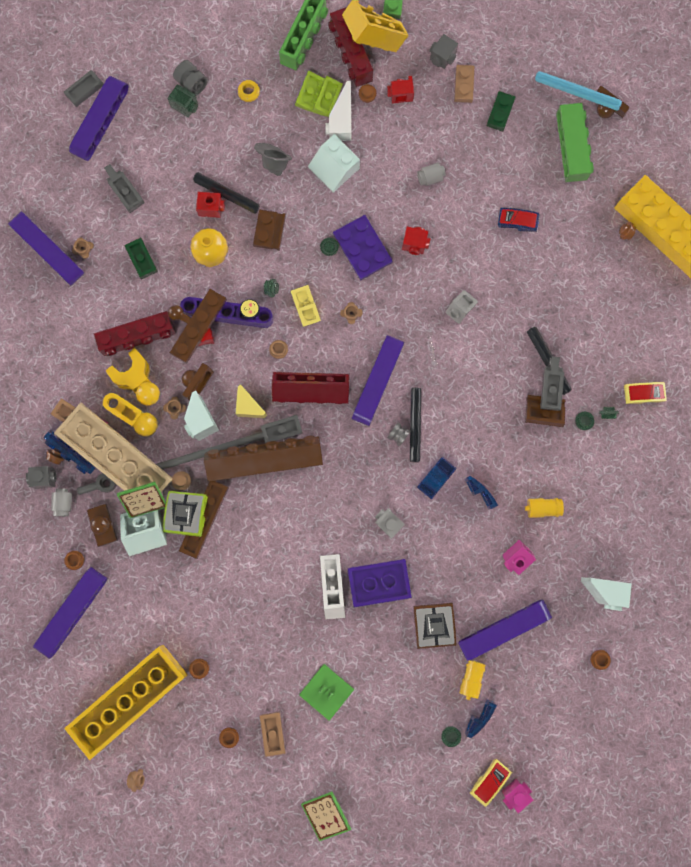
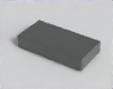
M90 70L66 89L64 94L75 107H78L104 84Z

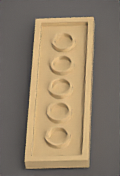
M82 403L74 409L54 432V434L124 491L156 482L160 492H162L173 479Z

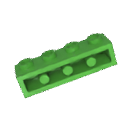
M326 0L304 1L279 51L280 64L297 71L299 65L304 63L305 53L307 49L310 50L312 47L313 37L315 34H318L321 27L320 23L327 16Z
M582 103L560 105L556 117L565 182L586 181L594 169L593 162H590L591 146L587 141L589 130L588 127H585L586 111L583 110Z

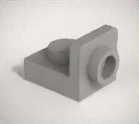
M463 290L452 301L446 310V314L460 324L465 316L477 305L478 301Z
M389 508L386 511L382 509L375 516L377 519L375 524L391 539L405 525Z

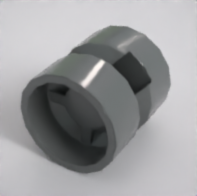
M189 60L182 61L173 72V78L181 86H184V89L191 96H197L207 85L208 78L201 71L197 70V67Z

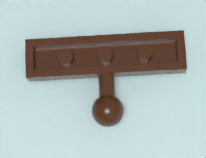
M209 289L192 317L183 313V309L178 305H173L169 308L168 315L172 320H181L187 323L169 352L171 355L186 364L188 363L227 301L226 297Z
M215 481L209 482L204 493L208 498L204 511L205 523L202 536L185 535L179 552L198 559L229 487Z

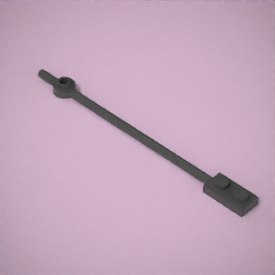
M294 415L261 425L262 432L160 462L156 465L164 470L203 458L205 452L212 449L226 450L229 447H240L263 439L265 443L269 441L277 442L301 435L303 432L298 416ZM102 473L97 477L96 482L78 487L77 492L79 495L94 490L109 493L116 488L117 484ZM109 480L110 485L106 487L104 482Z

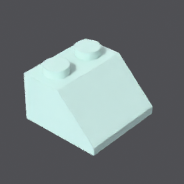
M334 134L319 148L308 168L332 192H335L360 169V159Z
M197 391L192 392L184 417L186 422L184 428L189 436L191 435L192 438L195 437L200 441L219 431L202 397Z
M160 510L130 518L127 512L120 514L121 541L129 556L167 545Z
M581 577V582L599 604H604L605 609L622 611V607L629 608L631 583Z

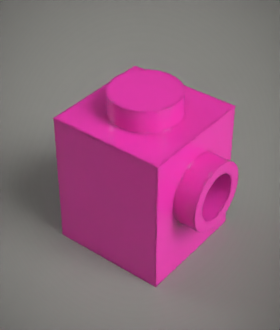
M520 540L502 555L505 560L503 563L510 572L514 570L518 575L536 560L533 552Z
M517 779L513 780L501 791L505 796L503 802L510 810L514 808L517 813L521 812L533 801L529 795L532 793L525 782L520 784Z

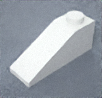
M351 81L346 82L329 115V123H326V134H329V138L335 134L341 141H351Z
M340 555L320 556L325 619L345 618Z

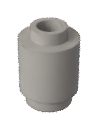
M435 163L421 168L420 171H417V176L421 186H429L443 181L446 173L443 165L440 166L439 163Z
M56 489V492H52L51 499L53 516H69L72 505V493H69L68 489Z

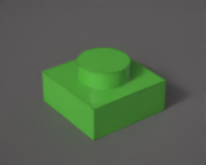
M385 0L383 13L392 18L401 19L403 0Z

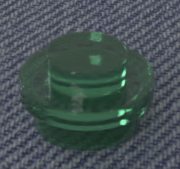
M331 237L323 239L320 244V250L326 256L335 255L339 248L338 242Z
M271 278L264 283V294L273 298L279 292V284L276 282V279Z
M613 406L603 407L599 414H601V419H616L619 410H615Z
M580 412L575 418V424L580 430L586 431L594 426V417L589 412Z
M448 726L442 731L441 739L446 746L455 747L461 741V733L456 727Z

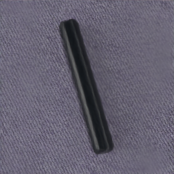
M199 172L193 177L194 183L214 193H220L221 197L254 214L258 212L260 206L253 200Z
M532 327L527 331V334L545 366H549V360L553 355L537 327ZM565 376L562 395L572 390Z
M418 387L411 389L410 462L413 463L420 462L422 389Z

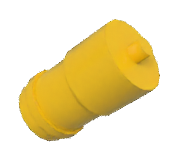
M558 498L528 499L525 511H527L529 518L563 516L564 504L563 500Z
M469 660L466 663V671L459 693L465 695L467 700H471V697L479 698L486 664Z

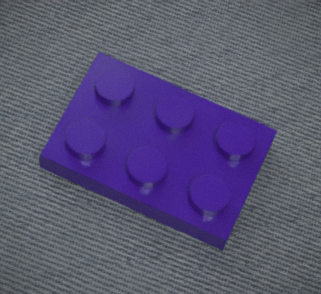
M366 215L333 232L335 239L360 281L393 263Z
M405 559L347 568L353 607L412 598Z

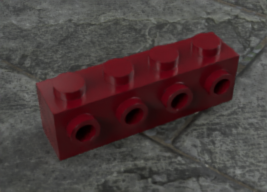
M345 7L330 13L328 27L335 36L336 47L340 48L342 61L348 67L350 80H353L355 86L359 87L373 82V68L362 43L358 44L352 38V34L342 16L347 8Z
M164 311L93 334L98 351L104 356H112L123 350H132L139 345L151 344L158 339L170 338L176 334L168 311Z
M273 372L272 402L349 404V374Z

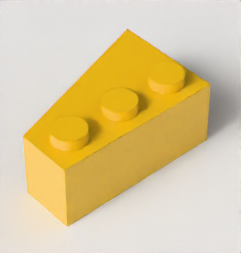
M352 0L342 16L352 34L353 40L358 44L362 43L373 48L377 47L385 51L397 52L409 36L402 22L385 13L379 15L373 12L374 8L368 5L366 8L359 4V0Z

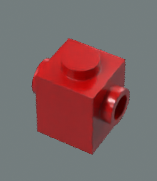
M198 192L196 203L198 216L221 218V212L225 210V200H222L220 193Z
M407 226L402 250L409 251L412 255L424 254V250L429 249L431 238L427 237L429 231L422 227L413 228Z

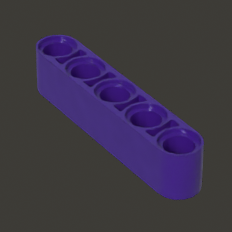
M112 76L106 79L70 144L69 152L86 161L91 159L128 93L129 86L127 83Z
M22 211L8 223L70 286L85 274Z
M195 297L184 298L180 303L183 313L192 317L203 299ZM225 302L214 320L216 322L268 328L274 321L271 310L259 306L260 312L256 318L244 319L241 317V304ZM188 305H195L193 310H186V307ZM225 310H232V313L229 316L223 315V312ZM264 314L270 316L267 321H261L260 317Z
M389 335L386 336L355 408L352 420L370 426L405 342Z
M90 567L36 640L33 648L48 659L52 658L103 588L108 578Z
M541 599L463 638L458 644L466 660L469 661L547 622L553 617L544 600Z

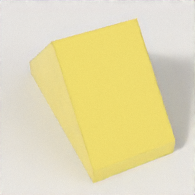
M239 385L236 415L238 417L265 418L267 416L265 411L243 386Z

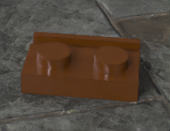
M259 209L253 247L280 251L286 213L280 214L274 211Z
M527 395L525 423L564 427L566 399H562L561 410L555 411L540 409L541 396Z

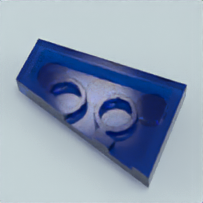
M51 429L43 437L46 440L44 443L53 450L57 448L61 451L60 456L68 462L71 460L77 464L76 468L83 474L86 472L91 474L96 467L77 451L70 449L71 447L61 438H56Z

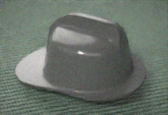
M256 143L254 145V149L262 155L263 167L277 176L282 174L287 167L288 161L292 160L290 155L274 145L267 143Z

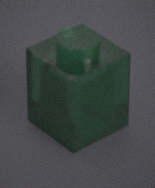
M179 84L175 86L167 98L171 108L188 118L198 108L196 95Z

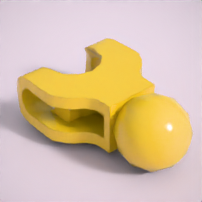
M133 348L128 353L132 359V367L128 371L119 372L114 366H110L106 369V372L119 388L132 390L136 393L139 403L151 406L159 400L160 390L157 385L149 380V363Z
M109 393L104 397L103 406L105 409L133 426L138 435L148 437L156 432L158 422L153 414L148 412L142 413L141 410L117 394ZM112 399L118 400V405L115 408L109 406V402Z

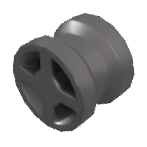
M397 423L387 438L394 440L400 447L410 433V430L402 428L401 424Z

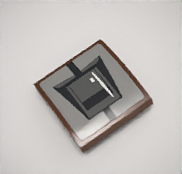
M453 603L413 606L417 649L457 645Z

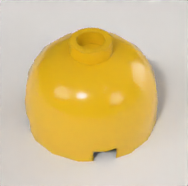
M211 228L201 229L195 233L191 240V253L197 263L206 267H213L225 260L228 253V245L226 239L219 231Z

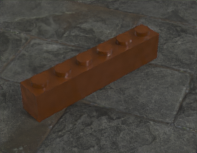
M310 435L303 439L289 438L282 442L269 441L261 445L249 444L246 447L240 448L233 446L226 450L212 449L205 452L204 465L207 480L215 481L323 465L319 436Z

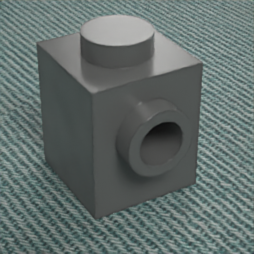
M443 34L438 42L432 44L429 51L431 52L430 60L436 67H442L443 69L448 64L452 65L457 56L459 43Z
M49 466L28 468L26 482L29 484V487L35 489L55 487L57 480L55 468Z

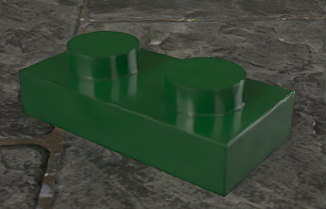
M498 91L486 125L487 127L504 131L516 96Z
M141 237L124 245L141 280L158 272Z

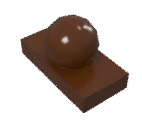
M603 86L597 89V92L619 99ZM623 101L619 110H614L600 104L597 106L598 115L604 119L610 118L614 112L623 118L629 110V106Z
M204 363L201 364L197 371H185L182 375V383L187 388L182 395L189 401L192 392L197 391L200 395L214 371Z
M107 504L88 509L87 514L90 520V528L94 533L97 546L101 547L118 541Z

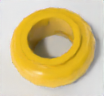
M245 80L239 84L237 93L242 101L253 102L258 98L260 89L256 82ZM246 88L254 90L251 94L244 93Z

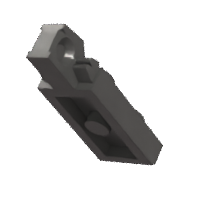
M111 164L104 167L110 176L106 179L109 186L129 213L145 203L123 172L120 170L116 172Z
M552 356L549 360V366H545L540 409L561 410L564 372L563 368H559L560 357Z

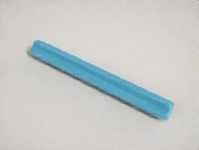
M538 71L535 80L539 83L614 110H619L622 101L541 71Z

